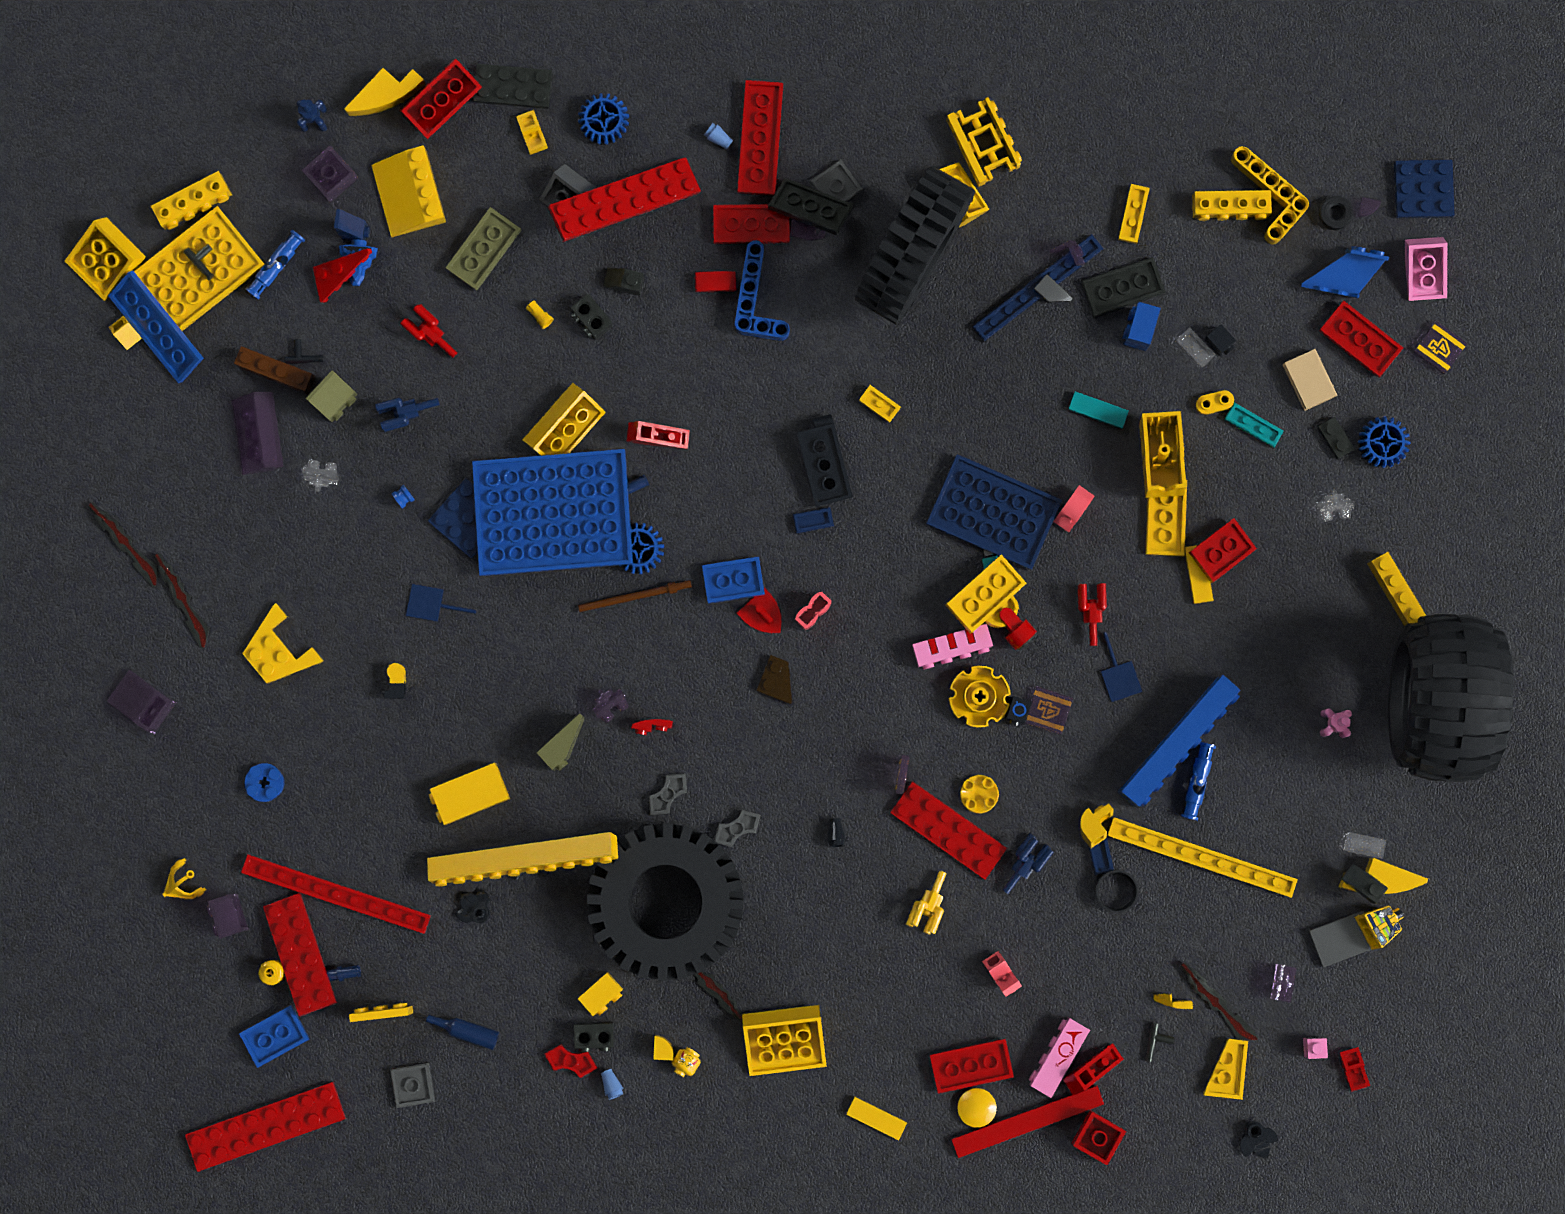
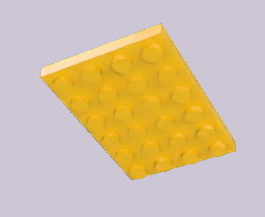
M216 206L134 272L181 331H183L257 273L265 264L221 209ZM206 244L210 245L213 250L203 257L201 261L214 274L211 280H208L183 253L186 248L189 247L196 254Z

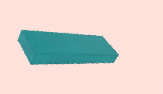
M1076 391L1068 409L1120 429L1123 428L1129 410Z
M1235 402L1224 418L1227 422L1272 448L1276 446L1284 432L1282 429Z

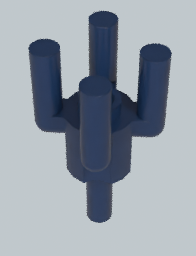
M311 100L297 101L298 112L301 116L297 120V125L301 131L306 132L308 130L306 123H315L321 131H326L327 126L320 118V112L325 113L327 111L323 101L317 100L314 104Z
M394 398L375 404L379 414L394 411L395 418L380 422L384 432L408 426L410 419L419 417L418 411L440 405L438 398L417 404L415 399L403 402L401 398Z
M1029 833L1015 853L1018 857L1012 866L1015 873L1002 889L1007 894L1011 892L1021 877L1027 879L1033 870L1040 872L1054 853L1047 844L1042 847L1037 856L1030 853L1038 843L1036 837Z

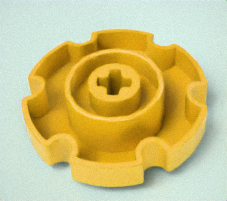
M973 666L971 667L970 674L962 671L956 676L950 686V690L954 692V696L949 698L951 710L958 719L965 717V724L976 728L987 727L989 720L998 722L1009 708L1010 704L1005 701V697L1011 695L1009 685L1002 675L995 677L993 675L994 669L990 667ZM979 692L985 696L980 702H978V698H975V695Z

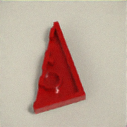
M367 248L313 267L321 303H326L329 300L328 297L334 291H338L342 284L356 272L355 268L369 258V255L372 253L371 249Z

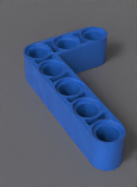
M753 240L748 244L735 318V329L741 335L783 341L788 338L790 332L789 325L785 321L754 316L764 257V246L760 241ZM753 247H759L761 251L759 254L754 255L750 250ZM754 265L758 270L755 273H749L747 268ZM746 284H753L755 289L748 292L744 287ZM749 302L752 307L749 310H743L741 305ZM740 321H747L749 326L746 329H741L738 324ZM765 324L768 328L766 331L760 332L757 330V326ZM784 327L786 333L779 335L776 333V329Z

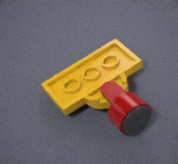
M1002 554L945 604L970 634L984 622L995 628L1006 627L1010 632L1004 638L1014 650L1021 649L1036 636L1037 631L1027 619L1021 621L1017 616L1019 605L1013 596L1027 583Z

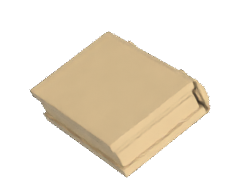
M1316 349L1283 364L1304 411L1338 396Z

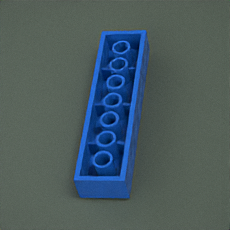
M1224 675L1217 677L1117 793L1133 807H1144L1151 799L1149 795L1152 792H1157L1163 786L1162 780L1165 777H1170L1176 771L1174 766L1177 763H1182L1189 756L1188 750L1195 748L1202 741L1201 735L1208 734L1215 726L1213 724L1214 720L1221 719L1227 712L1225 709L1227 705H1233L1240 697L1238 693L1241 690Z

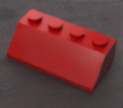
M453 59L399 112L428 139L474 96L482 86L457 59Z

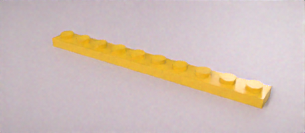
M1115 817L1112 819L1107 834L1109 837L1290 898L1293 896L1298 880Z

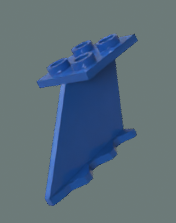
M1352 246L1351 249L1345 250V255L1302 282L1301 287L1359 298L1361 290L1385 260H1389V257L1384 256L1385 252L1370 250V253L1365 252L1366 248Z

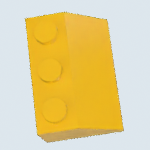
M959 162L940 169L976 191L959 227L966 225L989 210Z

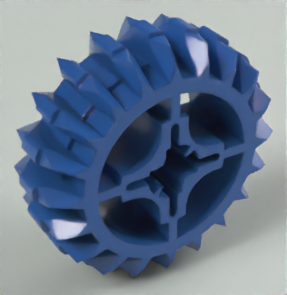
M600 93L599 99H596V96L593 95L592 102L588 99L586 100L588 106H581L584 112L578 113L579 117H581L578 123L582 125L580 130L585 131V137L591 135V142L597 138V144H601V141L604 140L607 145L608 139L615 143V136L621 139L622 135L620 132L626 133V128L623 126H629V122L626 120L629 118V114L625 113L627 107H622L623 101L617 102L616 96L610 100V94L603 98L602 93ZM605 106L614 108L618 114L607 112ZM599 107V112L589 117L590 113ZM603 111L604 115L606 116L605 127L603 125V122L601 121ZM618 121L616 127L608 131L609 125ZM589 124L600 126L602 132L595 131Z
M1386 416L1382 417V421L1377 417L1374 422L1370 420L1368 426H1363L1362 429L1365 432L1359 433V436L1364 438L1358 440V444H1363L1359 451L1365 450L1366 453L1362 457H1370L1367 463H1371L1374 460V467H1377L1380 462L1382 468H1385L1387 464L1389 467H1393L1394 463L1399 464L1400 459L1406 457L1404 453L1409 452V449L1405 447L1410 444V441L1405 440V438L1409 437V434H1403L1406 427L1400 429V421L1393 424L1394 418H1390L1389 422H1387ZM1381 428L1379 437L1370 439L1373 430ZM1389 430L1394 432L1397 438H1392L1389 434ZM1384 439V441L1388 442V444L1384 446V443L1378 441ZM1371 446L1378 448L1379 455L1372 450ZM1398 446L1396 453L1391 457H1387L1389 447Z
M635 523V529L631 527V535L634 534L635 536L632 544V553L636 556L637 564H628L624 570L628 571L632 567V574H635L636 569H638L641 575L643 573L642 568H645L646 572L649 573L650 569L648 566L651 565L655 569L656 565L653 562L661 563V559L657 555L664 556V552L659 551V549L664 548V544H658L663 539L662 537L655 538L659 532L651 533L653 530L652 526L645 530V523L642 524L641 528H639L638 523ZM640 534L649 536L654 544L642 543ZM637 539L640 546L644 547L643 551L641 550L640 558L637 551L633 550L636 544H638ZM654 550L652 557L643 563L644 553Z

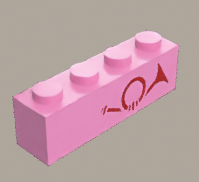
M1069 1017L1067 1020H1062L1058 1027V1030H1060L1057 1037H1052L1048 1045L1051 1048L1047 1054L1043 1053L1038 1062L1041 1064L1037 1071L1034 1070L1029 1077L1031 1081L1029 1085L1052 1098L1090 1031Z

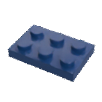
M759 557L702 565L708 604L765 595Z
M292 1005L239 1033L257 1068L310 1040Z

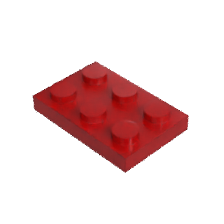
M1233 518L1193 548L1189 554L1208 580L1213 583L1257 548L1235 518Z

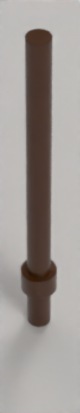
M674 581L661 587L578 605L579 612L664 593H677L678 590L691 588V581L679 583Z

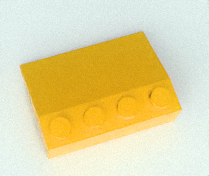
M424 145L405 150L371 165L391 237L446 223Z
M819 1005L742 1014L749 1076L827 1067Z

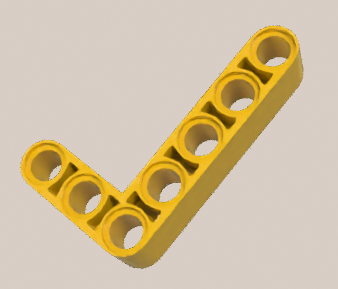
M1243 146L1238 147L1231 156L1232 164L1262 190H1271V197L1285 208L1264 235L1267 243L1277 244L1308 209L1309 201L1251 150ZM1238 153H1242L1245 156L1244 161L1237 158ZM1251 166L1259 167L1260 172L1254 173L1251 170ZM1266 178H1272L1274 185L1267 184ZM1280 190H1286L1289 197L1281 196ZM1295 202H1300L1303 205V209L1298 210L1295 207ZM1283 216L1289 217L1290 220H1291V223H1290V224L1284 223L1283 220H1282V217H1283ZM1271 230L1277 231L1278 234H1279V237H1278V238H1273V237L1270 235V231H1271Z

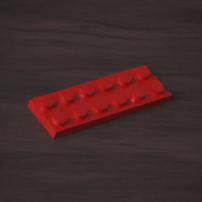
M746 80L737 193L774 196L776 193L783 83Z
M913 781L890 812L984 880H986L1007 849Z
M298 893L263 906L298 1015L301 1017L337 1003L301 894Z

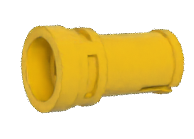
M535 300L526 307V310L534 316L542 329H545L553 322L554 318L547 312H544Z

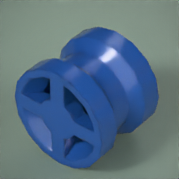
M404 484L400 487V490L391 493L402 509L406 507L408 502L415 500Z

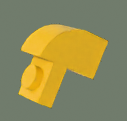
M1110 804L1099 806L1095 809L1094 814L1088 808L1081 817L1080 832L1090 848H1093L1107 838V831L1101 823L1113 816V808Z

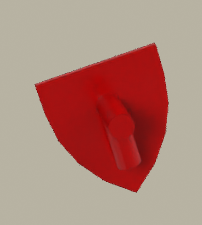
M764 588L765 595L755 596L737 612L744 622L758 631L781 633L782 620L780 609L766 588Z

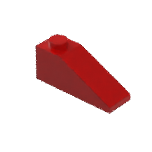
M635 421L628 423L626 442L688 449L690 430Z
M1112 1043L1063 1078V1081L1071 1093L1076 1095L1088 1089L1124 1059Z

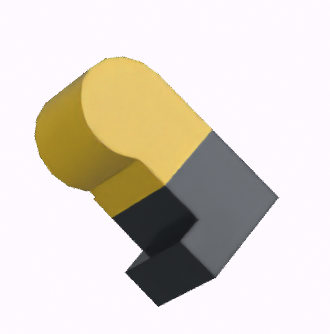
M393 663L387 668V674L390 677V691H384V698L406 699L405 668L399 663Z

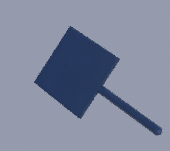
M412 584L406 616L438 622L440 608L474 614L476 610L441 604L443 589Z
M1103 632L1114 667L1101 671L1111 702L1142 692L1132 661L1118 665L1106 632Z

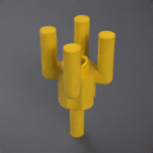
M939 871L932 890H925L922 900L914 902L906 922L907 926L918 927L923 914L929 917L923 932L928 935L936 933L944 913L943 908L940 907L943 896L939 894V891L946 876L945 872Z

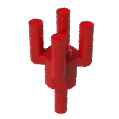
M417 304L413 311L424 322L417 327L407 318L400 324L417 340H425L432 347L437 343L447 354L454 358L458 352L442 339L445 333L437 326L439 321L421 304Z
M1106 583L1097 585V599L1087 600V584L1078 585V609L1080 612H1083V623H1089L1090 646H1097V623H1103L1102 611L1107 608Z

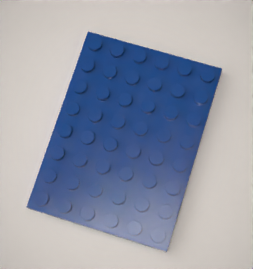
M625 449L472 461L480 576L633 564Z

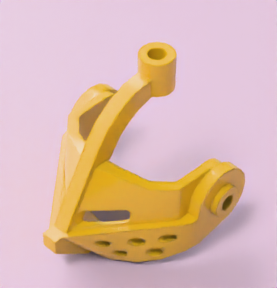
M185 858L176 861L171 867L165 891L162 894L164 897L170 896L187 900L194 899L197 896L200 897L206 891L205 887H200L192 893H187L178 888L184 881L194 877V872L189 870L186 876L176 883L174 881V874L185 864Z

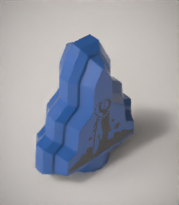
M353 239L351 240V245L339 246L340 256L342 257L367 248L372 250L369 258L364 263L361 262L355 268L356 272L349 278L352 286H360L365 278V270L371 267L372 260L377 255L378 248L367 246V241Z

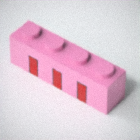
M987 624L980 625L971 634L967 630H962L912 644L918 668L923 667V670L934 667L933 663L940 661L942 665L953 662L952 658L958 656L960 660L971 657L970 653L978 651V654L989 652V648L993 646Z

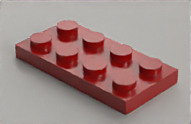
M768 204L713 205L714 244H749L753 240L760 241L761 243H790L789 217L769 210Z
M1344 300L1319 330L1378 378L1381 377L1403 349L1400 344Z
M1006 1039L930 1054L938 1094L1014 1077Z

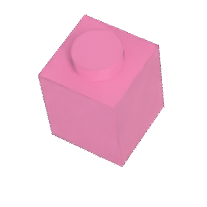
M1303 1038L1305 1058H1328L1327 1038Z

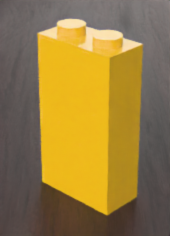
M496 763L430 789L431 793L429 794L431 803L437 806V818L444 825L510 799Z

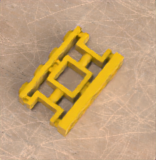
M989 97L979 101L977 106L980 111L969 117L964 118L961 110H959L957 113L953 112L947 115L946 118L978 187L993 179L991 170L1006 164L1009 172L1014 169L1020 168V162L1022 161L1019 152H1015L1012 147L1014 145L1010 134L1007 135L1004 130L1006 126L1001 117L998 118L995 102L993 100L990 101ZM986 109L995 128L992 122L982 127L979 118L986 115ZM959 121L962 126L972 122L975 128L974 131L967 134L969 142ZM989 130L996 145L981 152L974 137ZM1002 141L1009 157L998 160L995 152L1003 148ZM974 153L978 160L985 156L989 157L992 164L984 167V173Z

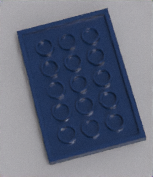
M957 454L926 525L997 556L1002 554L1006 560L1032 570L1062 500Z

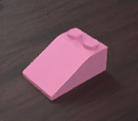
M1443 237L1405 240L1408 300L1447 298L1446 240Z

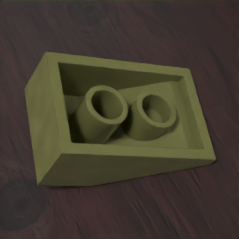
M332 370L306 399L328 420L333 422L343 415L344 412L342 411L347 406L350 407L356 401L355 397L358 394Z
M577 715L537 752L553 771H561L568 764L567 760L570 758L585 719L583 715Z

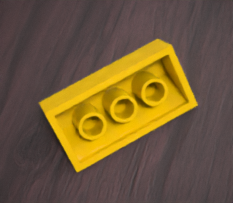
M572 383L524 437L523 441L539 456L571 453L606 412L584 390Z

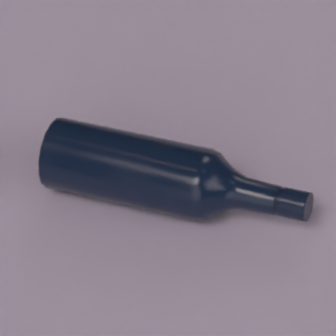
M428 1015L426 1020L428 1023L444 1028L454 1038L494 1050L499 1037V1031L459 1018L445 1020Z

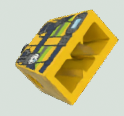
M1384 906L1360 914L1355 919L1371 950L1383 948L1402 930L1398 921L1404 917V914L1399 908L1392 910L1390 906Z

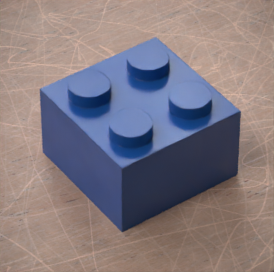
M1142 302L1132 306L1127 321H1130V324H1127L1122 339H1125L1124 345L1146 351L1151 344L1161 308Z

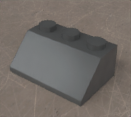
M564 164L553 173L539 200L549 206L550 204L596 189V187Z

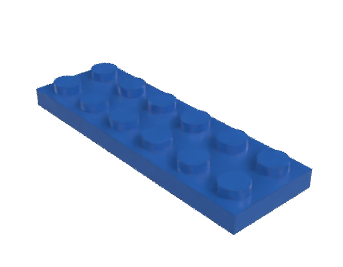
M134 271L128 272L108 297L174 379L181 383L204 358Z

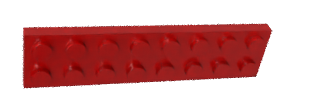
M684 157L550 204L548 209L562 241L565 242L699 194L701 190L687 158Z
M334 1082L188 1133L185 1137L197 1172L339 1122L346 1119Z

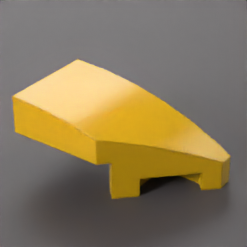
M1172 994L1153 995L1154 1001L1163 1005L1180 1009H1193L1191 1000L1172 1001Z

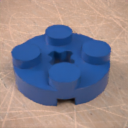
M267 763L251 767L245 777L247 794L260 802L274 800L282 793L284 788V777L276 766ZM263 777H267L266 780L270 781V784L266 785L265 788H262L260 780H263Z

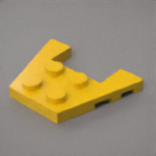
M277 603L272 606L243 652L245 658L267 684L324 661L313 647L296 659L279 639L273 629L288 616Z

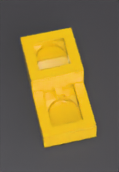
M534 110L516 116L530 155L547 149L548 146Z

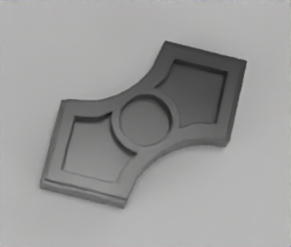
M686 773L666 775L664 787L658 793L649 796L650 815L670 814V807L674 799L681 794L687 793Z
M742 810L735 821L729 824H718L714 840L718 844L733 847L736 839L741 835L756 833L761 815Z

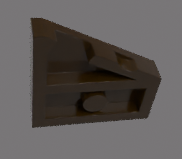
M770 655L757 691L791 704L789 662Z

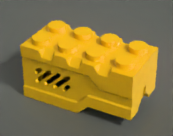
M1181 411L1143 413L1139 429L1145 498L1184 496L1187 487Z

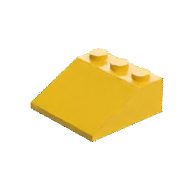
M105 217L92 222L65 262L104 301L128 272L135 271L140 266L146 256Z

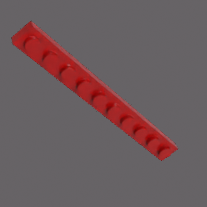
M247 854L241 872L425 934L431 918L429 914Z

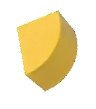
M124 315L109 326L112 334L126 350L142 339Z
M655 1035L654 1060H673L674 1050L671 1043L665 1037Z

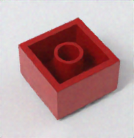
M1089 1110L1071 1144L1103 1164L1108 1165L1126 1131Z

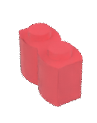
M823 592L815 594L811 598L809 605L803 607L797 613L795 622L804 630L811 628L816 623L818 616L828 611L831 600Z

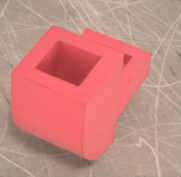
M1079 485L1053 522L1067 532H1070L1094 498V495Z
M999 951L982 961L1005 997L1022 987Z

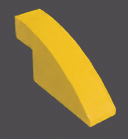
M382 68L344 109L349 116L382 112L406 101L426 83L413 69L399 83Z
M1375 858L1369 859L1365 870L1388 888L1384 894L1407 891L1421 886L1428 881L1425 877ZM1343 880L1340 881V888L1357 892Z

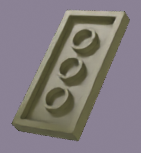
M490 207L446 266V269L477 291L521 232V228Z

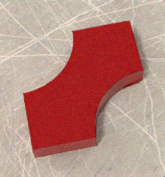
M562 1044L544 1054L553 1071L562 1068L570 1069L581 1078L597 1069L589 1052L572 1053L565 1049Z

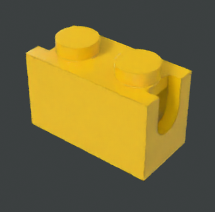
M607 972L583 993L578 1000L592 1016L596 1013L600 1016L608 1009L605 1006L610 1001L614 1003L622 996L620 992L623 988Z

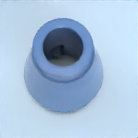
M714 123L711 124L704 134L707 137L706 140L725 149L733 141L718 124L716 126Z
M612 1069L602 1072L605 1096H608L609 1100L623 1095L622 1089L624 1088Z

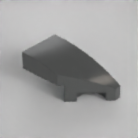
M1048 275L1034 288L1040 296L1050 303L1071 302L1072 300L1069 294Z

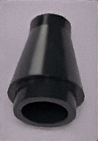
M830 819L827 839L829 847L845 846L846 838L841 819Z

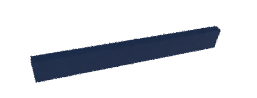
M1091 234L977 322L972 328L985 342L1042 298L1034 288L1046 275L1051 277L1057 284H1060L1100 253L1103 247Z

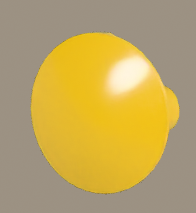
M974 775L964 781L960 790V797L963 805L969 811L985 813L996 805L999 791L992 778L984 775Z
M981 1088L965 1091L958 1101V1114L961 1120L971 1127H983L989 1124L996 1114V1102L993 1096Z

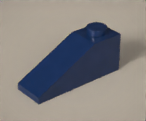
M336 210L334 229L342 240H365L369 237L370 226H368L365 220L343 210Z

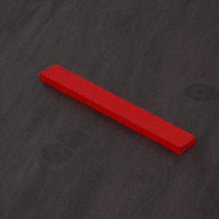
M1096 1085L1076 1095L1066 1096L951 1140L957 1156L960 1158L1104 1105V1102Z

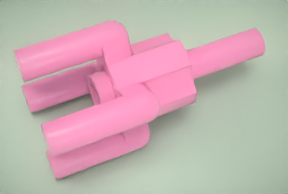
M1331 709L1321 711V716L1328 718V726L1320 730L1321 736H1329L1333 732H1339L1341 738L1351 735V731L1347 728L1350 726L1349 718L1352 716L1350 710L1340 713H1334Z

